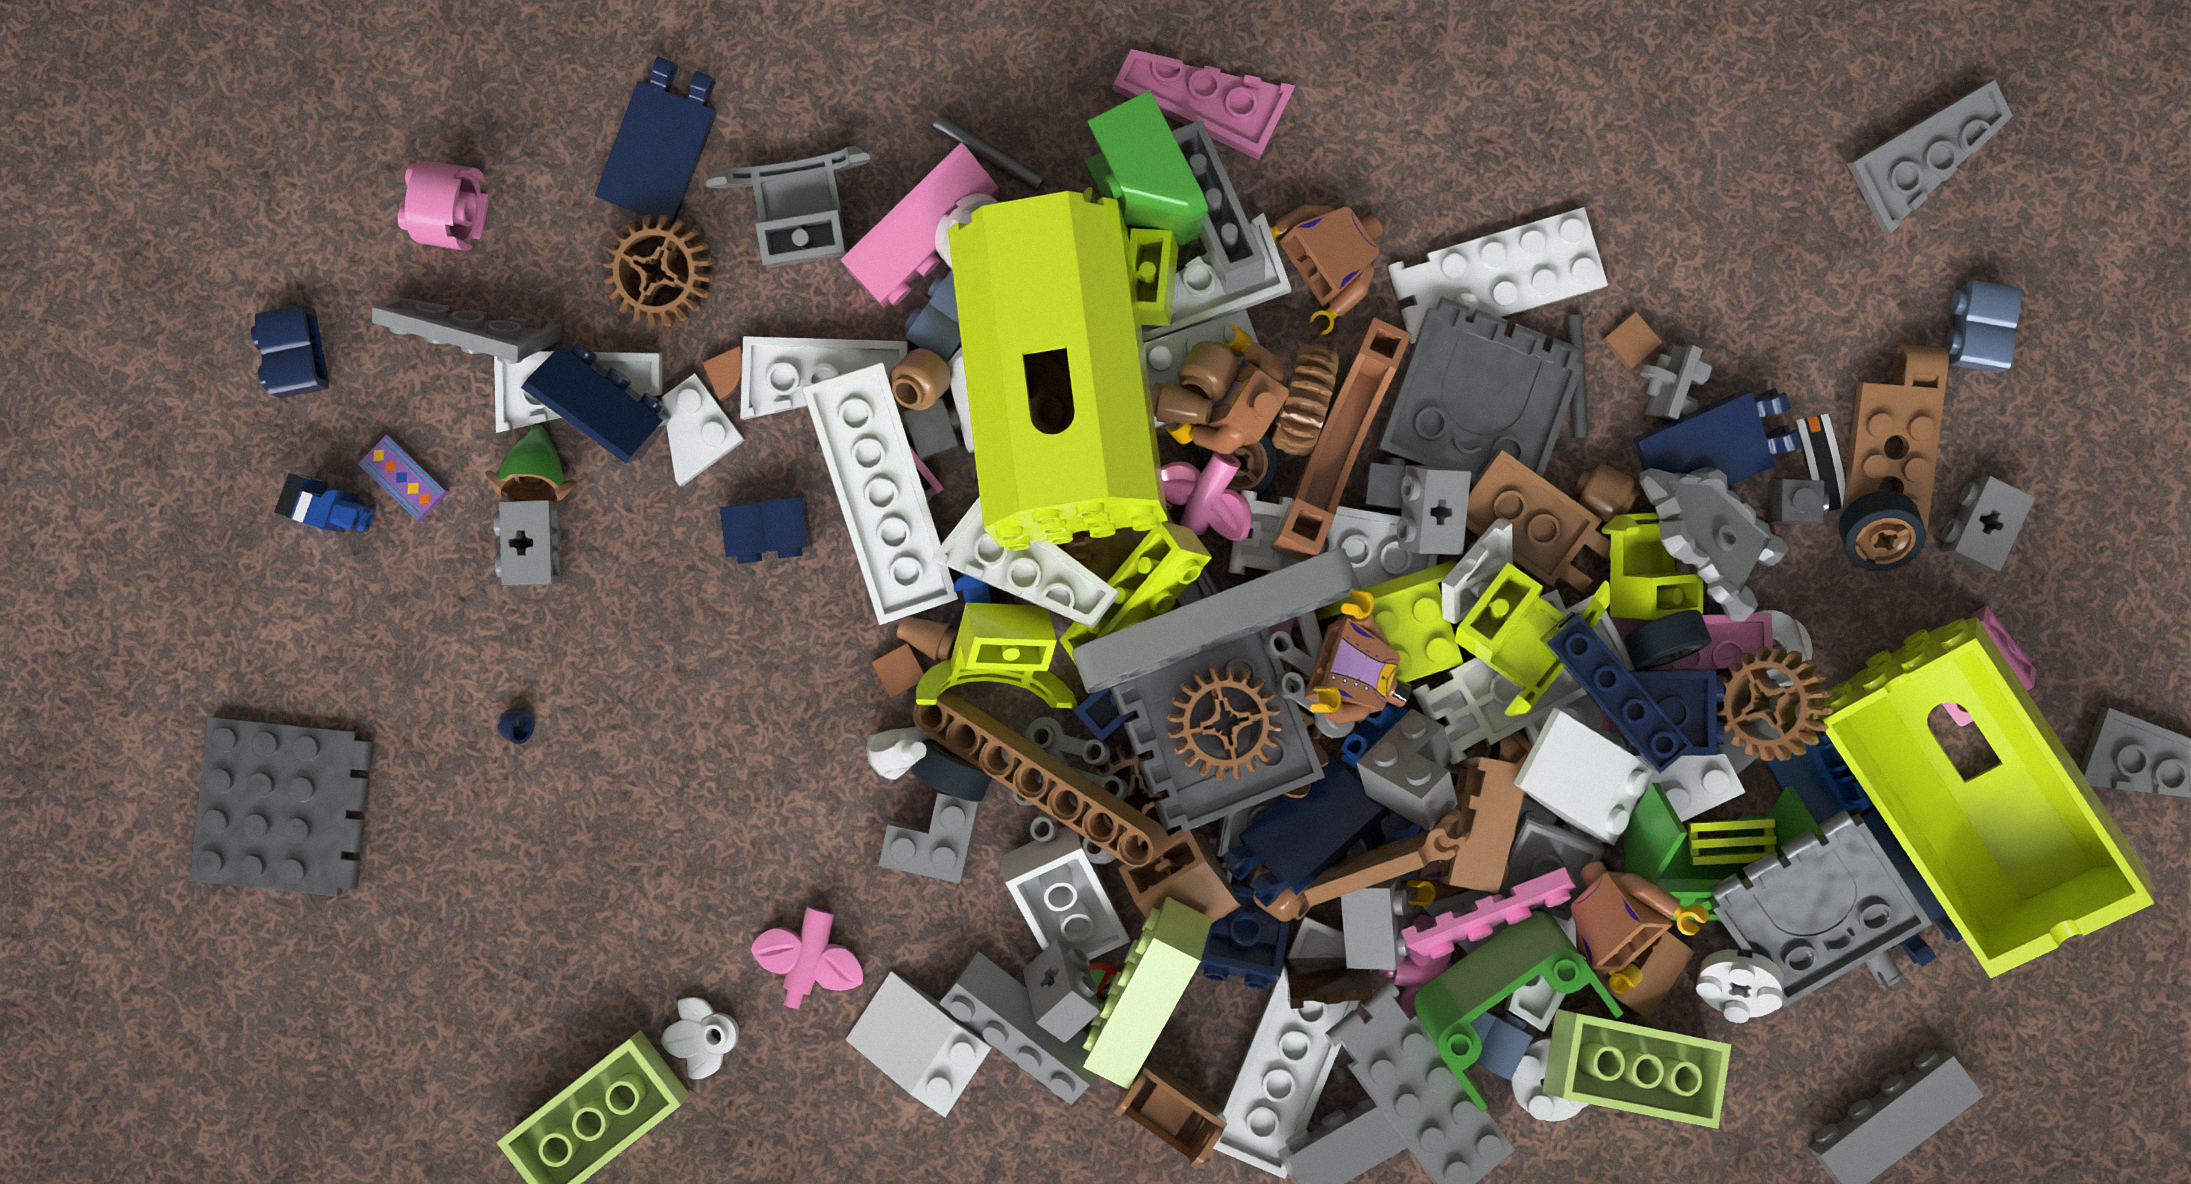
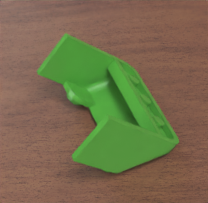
M1148 90L1088 120L1087 124L1102 152L1084 160V163L1101 196L1118 200L1128 233L1131 232V228L1171 230L1177 244L1185 245L1199 238L1208 213V206L1202 190L1151 91Z
M1651 782L1630 817L1626 829L1623 831L1625 873L1638 874L1680 899L1679 905L1685 909L1691 904H1699L1708 911V920H1720L1708 901L1714 897L1709 888L1734 873L1738 875L1741 881L1746 879L1747 875L1743 868L1753 862L1691 865L1688 837H1686L1688 833L1660 784ZM1792 786L1785 787L1768 815H1744L1737 819H1775L1776 828L1773 829L1776 836L1775 852H1777L1778 859L1785 856L1781 846L1811 829L1816 837L1823 834ZM1763 828L1729 830L1726 837H1698V839L1763 836ZM1764 845L1699 848V855L1764 852ZM1672 916L1670 920H1677V918ZM1688 916L1690 920H1696L1694 917Z
M1532 910V916L1528 919L1505 927L1420 987L1415 995L1414 1008L1417 1016L1440 1055L1481 1112L1488 1108V1097L1467 1068L1479 1058L1482 1042L1478 1032L1470 1022L1541 973L1551 988L1565 994L1574 993L1588 983H1591L1616 1019L1624 1014L1555 918L1542 910Z

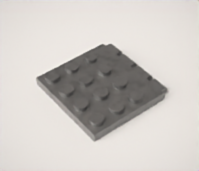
M1441 296L1436 309L1430 307L1426 311L1376 449L1422 466H1445L1471 471L1470 484H1473L1500 447L1543 478L1584 366L1576 363L1580 348L1552 338L1547 350H1542L1546 339L1545 334L1514 323L1509 336H1505L1504 332L1508 320L1476 309L1471 321H1465L1470 306Z
M1268 628L1110 687L1120 715L1135 710L1138 714L1137 718L1123 724L1135 755L1149 750L1153 753V757L1140 761L1139 765L1150 794L1167 790L1168 796L1154 801L1165 830L1180 825L1182 831L1186 832L1325 778L1297 703L1292 699L1280 697L1276 692L1275 682L1280 675L1285 674L1280 658H1271L1264 650V640L1270 634ZM1231 664L1234 666L1235 679H1238L1240 672L1243 668L1251 671L1247 684L1251 685L1258 677H1262L1265 680L1263 687L1258 691L1260 695L1268 690L1275 692L1276 696L1273 700L1267 702L1266 705L1267 707H1281L1282 713L1270 716V722L1281 723L1283 729L1278 732L1269 730L1268 736L1276 739L1279 744L1277 748H1274L1265 743L1261 750L1269 755L1270 759L1268 762L1262 761L1257 755L1251 758L1256 765L1257 771L1251 773L1246 768L1245 763L1239 765L1241 778L1234 779L1230 767H1225L1223 780H1217L1215 777L1216 766L1211 765L1209 773L1206 776H1202L1199 773L1202 760L1198 759L1191 767L1184 763L1186 757L1191 753L1190 749L1181 754H1176L1174 747L1184 741L1183 737L1170 738L1168 736V731L1173 728H1179L1180 722L1168 721L1167 714L1171 712L1181 713L1182 708L1172 704L1171 699L1173 696H1176L1184 701L1186 700L1188 694L1180 688L1182 682L1189 684L1192 689L1198 686L1193 678L1194 672L1199 671L1204 680L1207 681L1211 679L1208 672L1209 666L1215 665L1218 669L1219 677H1224L1226 665ZM1287 679L1286 688L1289 692L1292 693V689ZM1224 687L1225 696L1232 709L1250 710L1256 708L1251 697L1243 690L1234 687ZM1211 690L1201 696L1195 703L1191 712L1190 723L1197 722L1211 713L1213 708ZM1220 701V719L1211 725L1215 730L1220 727L1222 729L1221 733L1227 736L1229 743V724L1242 718H1237L1234 714L1231 717L1227 715L1228 711L1222 708ZM1259 721L1252 722V724L1243 727L1238 732V753L1247 748L1255 738ZM1215 734L1192 736L1196 745L1203 751L1215 756H1226L1219 736Z
M214 716L208 717L189 881L329 896L341 895L342 889H357L360 859L345 857L346 852H361L365 819L350 817V812L366 811L369 778L355 777V770H370L373 741L359 740L358 731Z
M1844 809L1818 824L1823 831L1822 835L1816 837L1810 829L1781 846L1785 854L1784 857L1778 859L1772 851L1743 868L1747 875L1746 879L1741 881L1738 875L1734 873L1709 888L1714 896L1708 900L1712 909L1746 956L1752 959V952L1760 954L1774 962L1782 971L1784 977L1782 1005L1784 1007L1932 925V922L1859 813L1850 817Z

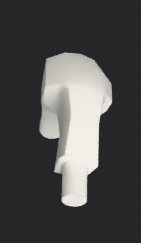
M917 727L891 729L869 735L866 746L869 764L878 775L889 780H896L925 756L926 746L922 741L932 738Z

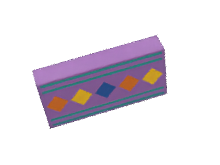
M386 434L358 463L417 521H422L449 493L391 435Z

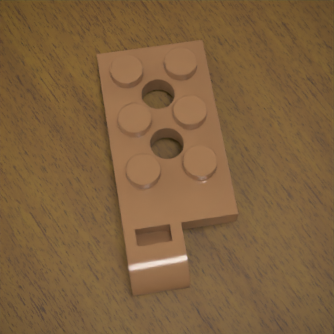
M1900 344L1894 353L1892 378L1896 385L1857 382L1842 514L1848 505L1859 497L1879 491L1882 480L1892 476L1898 483L1897 493L1908 496L1917 505L1926 532L1928 531L1949 366L1948 352L1945 347ZM1897 435L1903 442V450L1899 456L1891 459L1886 455L1884 445L1888 438Z

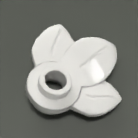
M699 997L682 998L678 1000V1011L682 1020L673 1023L664 1031L661 1037V1044L671 1055L678 1058H687L689 1078L702 1079L715 1073L721 1067L723 1055L736 1046L739 1038V1027L734 1018L724 1013H716L706 1000ZM713 1029L720 1032L721 1041H718L713 1036Z

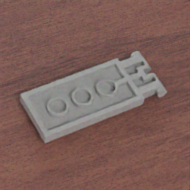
M1388 981L1372 994V999H1366L1361 1003V1007L1368 1015L1365 1020H1362L1352 1010L1324 1034L1333 1046H1337L1339 1043L1343 1045L1354 1060L1348 1065V1068L1434 1184H1476L1513 1153L1515 1149L1486 1109L1482 1112L1478 1109L1440 1055L1417 1015L1410 1014L1408 1017L1394 999L1399 995V991Z

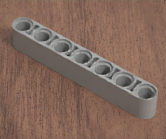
M1345 548L1334 549L1085 643L1074 649L1072 656L1086 692L1094 693L1351 596V589L1360 590L1361 586Z

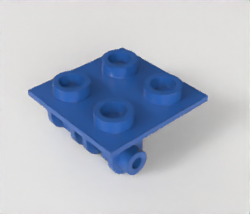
M1825 731L1816 734L1820 741L1817 745L1805 743L1807 751L1805 754L1795 755L1792 753L1791 758L1780 761L1775 756L1772 761H1766L1782 792L1786 786L1794 787L1817 825L1844 809L1849 812L1857 807L1860 811L1873 805V802Z

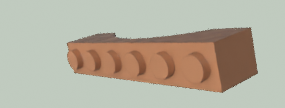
M1375 317L1362 334L1271 549L1299 562L1315 557L1320 553L1336 515L1340 498L1357 454L1399 366L1412 334Z

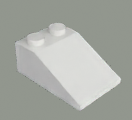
M1553 708L1513 784L1572 827L1614 845L1619 835L1626 829L1629 816L1639 797L1645 793L1653 771L1634 755L1561 710Z
M1066 826L1059 829L1056 839L1052 842L1045 843L1035 840L1000 856L1005 883L1043 951L1056 939H1059L1070 948L1073 946L1079 948L1087 956L1088 960H1091L1131 942L1096 863L1090 862L1083 851L1082 835L1070 827Z
M891 970L846 1038V1041L909 1094L943 1117H946L992 1048V1045L962 1021L956 1019L939 1004L940 1002Z

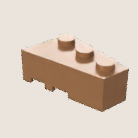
M1485 757L1460 761L1455 790L1458 804L1452 811H1460L1462 816L1449 825L1453 833L1462 834L1469 831L1471 836L1463 845L1459 846L1460 850L1454 857L1443 860L1439 884L1490 894H1499L1500 887L1505 886L1509 873L1507 859L1515 837L1516 824L1525 793L1513 783L1523 765Z

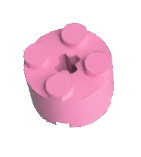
M428 160L420 164L411 163L405 174L407 191L405 204L400 207L398 212L399 227L408 230L410 237L416 243L463 251L471 250L473 246L469 242L472 238L480 239L484 230L488 208V194L480 193L479 181L486 182L484 175L477 168Z

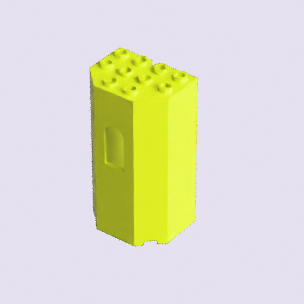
M1064 191L979 207L971 213L972 222L966 226L965 223L957 222L948 229L983 528L999 547L1005 546L1007 551L1024 550L1031 547L1030 542L1047 540L1048 544L1068 543L1073 540V533L1089 530L1090 537L1100 538L1114 535L1116 533L1115 529L1132 526L1135 531L1157 528L1159 526L1158 522L1168 521L1129 235L1118 200L1102 197L1095 204L1084 200L1083 193ZM1066 348L1075 410L1074 419L1071 425L1063 432L1053 435L1045 434L1037 430L1032 422L1024 355Z
M1977 617L1966 620L1961 618L1948 625L1938 627L1929 633L1926 629L1919 630L1903 641L1905 646L1892 653L1886 649L1873 655L1866 661L1868 665L1866 668L1849 680L1843 681L1830 689L1833 694L1831 697L1824 699L1823 706H1829L1834 711L1832 714L1821 716V720L1829 726L1825 731L1990 978L2058 948L2064 940L2077 934L2087 935L2155 903L2148 870ZM1945 702H1952L1963 706L1975 721L2001 760V763L1965 781L1929 728L1927 718L1930 711L1935 706Z

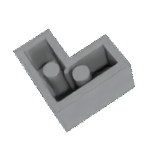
M1413 709L1409 710L1357 762L1364 790L1368 797L1430 832L1458 804L1450 771L1443 768L1452 758L1444 725Z
M939 791L936 797L930 829L891 821L887 825L878 866L960 884L965 872L980 801H967Z

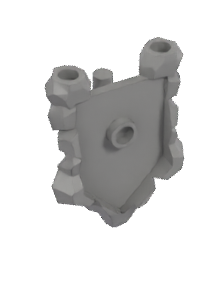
M1704 467L1691 471L1690 474H1673L1653 468L1641 472V486L1651 504L1655 506L1659 517L1662 545L1671 556L1682 560L1685 564L1696 566L1697 574L1708 584V595L1714 602L1721 604L1730 620L1744 621L1758 606L1754 593L1744 584L1756 562L1770 567L1774 566L1784 557L1789 549L1784 539L1771 534L1769 525L1756 518V511L1748 503H1741L1740 497L1735 492L1728 490L1727 476L1719 469Z

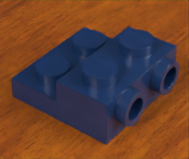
M1712 668L1628 670L1692 743L1693 747L1682 756L1717 755V745L1724 744V722L1722 719H1717V703H1723L1724 682L1722 677H1716V670ZM1628 742V752L1634 756H1640Z
M1230 884L1241 906L1210 925L1201 962L1197 969L1204 970L1203 976L1211 980L1227 981L1228 975L1245 978L1244 985L1250 988L1268 989L1269 983L1276 985L1281 977L1290 921L1282 922L1260 908L1253 898L1254 889Z

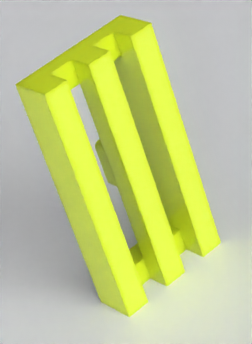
M1773 818L1687 822L1691 865L1755 862L1772 851L1777 856V852H1775V844L1777 842L1773 829L1776 826L1775 819ZM1763 828V836L1698 839V832ZM1764 845V852L1699 855V848Z

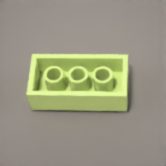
M1168 896L1160 910L1152 907L1143 924V933L1139 941L1134 940L1124 960L1126 964L1122 972L1118 971L1107 992L1109 996L1104 1004H1099L1101 1012L1091 1020L1090 1025L1092 1027L1082 1048L1088 1050L1083 1065L1084 1068L1129 1090L1201 962L1212 918Z
M1557 1009L1542 1092L1562 1099L1718 1129L1732 1044Z
M639 1030L508 1132L497 1144L528 1184H581L681 1106L691 1094L643 1032Z

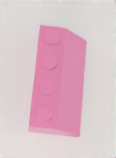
M961 142L873 227L841 261L848 272L883 308L890 302L895 306L909 294L911 288L908 284L919 274L922 277H926L940 263L941 260L937 257L939 253L936 250L935 234L938 223L943 215L947 214L950 216L952 211L958 207L955 202L970 194L984 193L997 199L1000 196L999 187Z

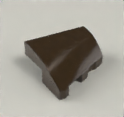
M1346 957L1284 958V971L1288 985L1290 1009L1304 1008V1001H1316L1329 1005L1344 1001L1372 999L1370 969L1347 968Z

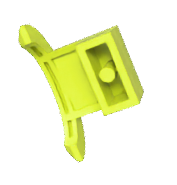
M1088 187L1083 192V198L1090 203L1096 204L1093 188ZM1131 228L1129 243L1141 325L1170 326L1179 249L1175 236L1171 230Z
M1657 512L1615 515L1602 528V533L1611 534V547L1609 550L1611 560L1610 617L1657 620L1687 610H1698L1703 615L1704 580L1697 573L1675 572V557L1671 556L1661 543Z
M1453 560L1359 590L1370 592L1373 596L1374 606L1371 613L1390 642V647L1400 655L1401 660L1395 677L1404 682L1464 664L1458 644L1454 641L1455 634L1451 622L1442 618V594L1438 585L1458 564ZM1352 595L1318 608L1315 613L1316 619L1321 620L1341 614L1343 603L1352 604Z
M1509 562L1460 623L1454 641L1524 690L1515 697L1505 711L1507 716L1528 713L1563 671L1564 667L1539 639L1566 615L1540 597L1543 589L1541 584ZM1605 580L1581 614V617L1592 629L1610 604L1609 582Z
M966 603L952 658L931 667L921 677L916 687V703L918 705H936L937 697L951 686L966 682L991 681L1008 683L1028 689L1044 699L1051 708L1076 707L1077 701L1073 692L1062 680L1048 671L1057 642L1049 610L1039 605Z

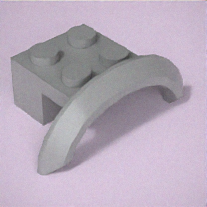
M851 146L834 153L797 161L755 167L720 168L706 181V187L738 188L753 186L759 223H755L762 265L768 268L845 256L849 252L835 172L870 162V155L856 146Z

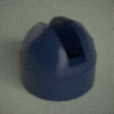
M512 708L506 710L499 717L501 721L497 726L501 736L510 742L522 744L530 738L534 731V717L521 709ZM517 721H519V727H515Z

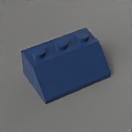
M576 343L574 346L571 344L559 345L528 377L521 388L625 464L644 457L671 419L670 416L663 412L666 406L646 392L643 396L639 395L629 387L632 383L631 380L618 370L610 368L607 371L595 362L597 359L596 354L579 343Z

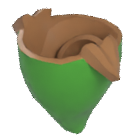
M539 424L531 425L523 439L513 445L496 473L491 470L485 472L487 479L497 494L502 497L505 494L520 501L555 500V503L562 500L577 483L573 479L566 481L558 452L547 431Z

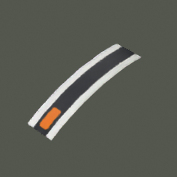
M1824 414L1796 420L1806 453L1811 479L1824 480V490L1829 494L1828 512L1842 509L1845 478L1829 415Z

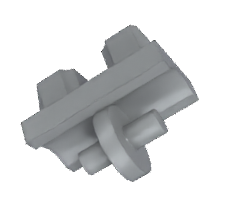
M1670 345L1666 355H1659L1656 366L1643 365L1640 375L1650 380L1646 393L1651 395L1645 415L1656 419H1678L1698 409V400L1687 396V392L1691 383L1703 385L1710 376L1713 366L1700 357L1703 349L1694 345H1688V347Z

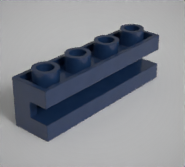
M1570 612L1539 639L1644 761L1659 774L1693 747L1692 743L1579 614Z

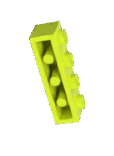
M1162 521L1158 522L1159 526L1152 529L1107 582L1108 585L1118 591L1119 595L1094 628L1074 621L1059 639L1074 663L1072 651L1077 647L1162 615L1173 607L1177 597L1191 582L1199 577L1203 567L1212 558L1191 528Z

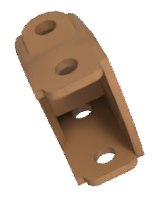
M1154 1060L1144 1061L1129 1090L1121 1086L1119 1098L1113 1106L1114 1114L1119 1117L1122 1113L1126 1114L1188 1157L1190 1166L1195 1170L1207 1158L1227 1126L1226 1117L1211 1099Z

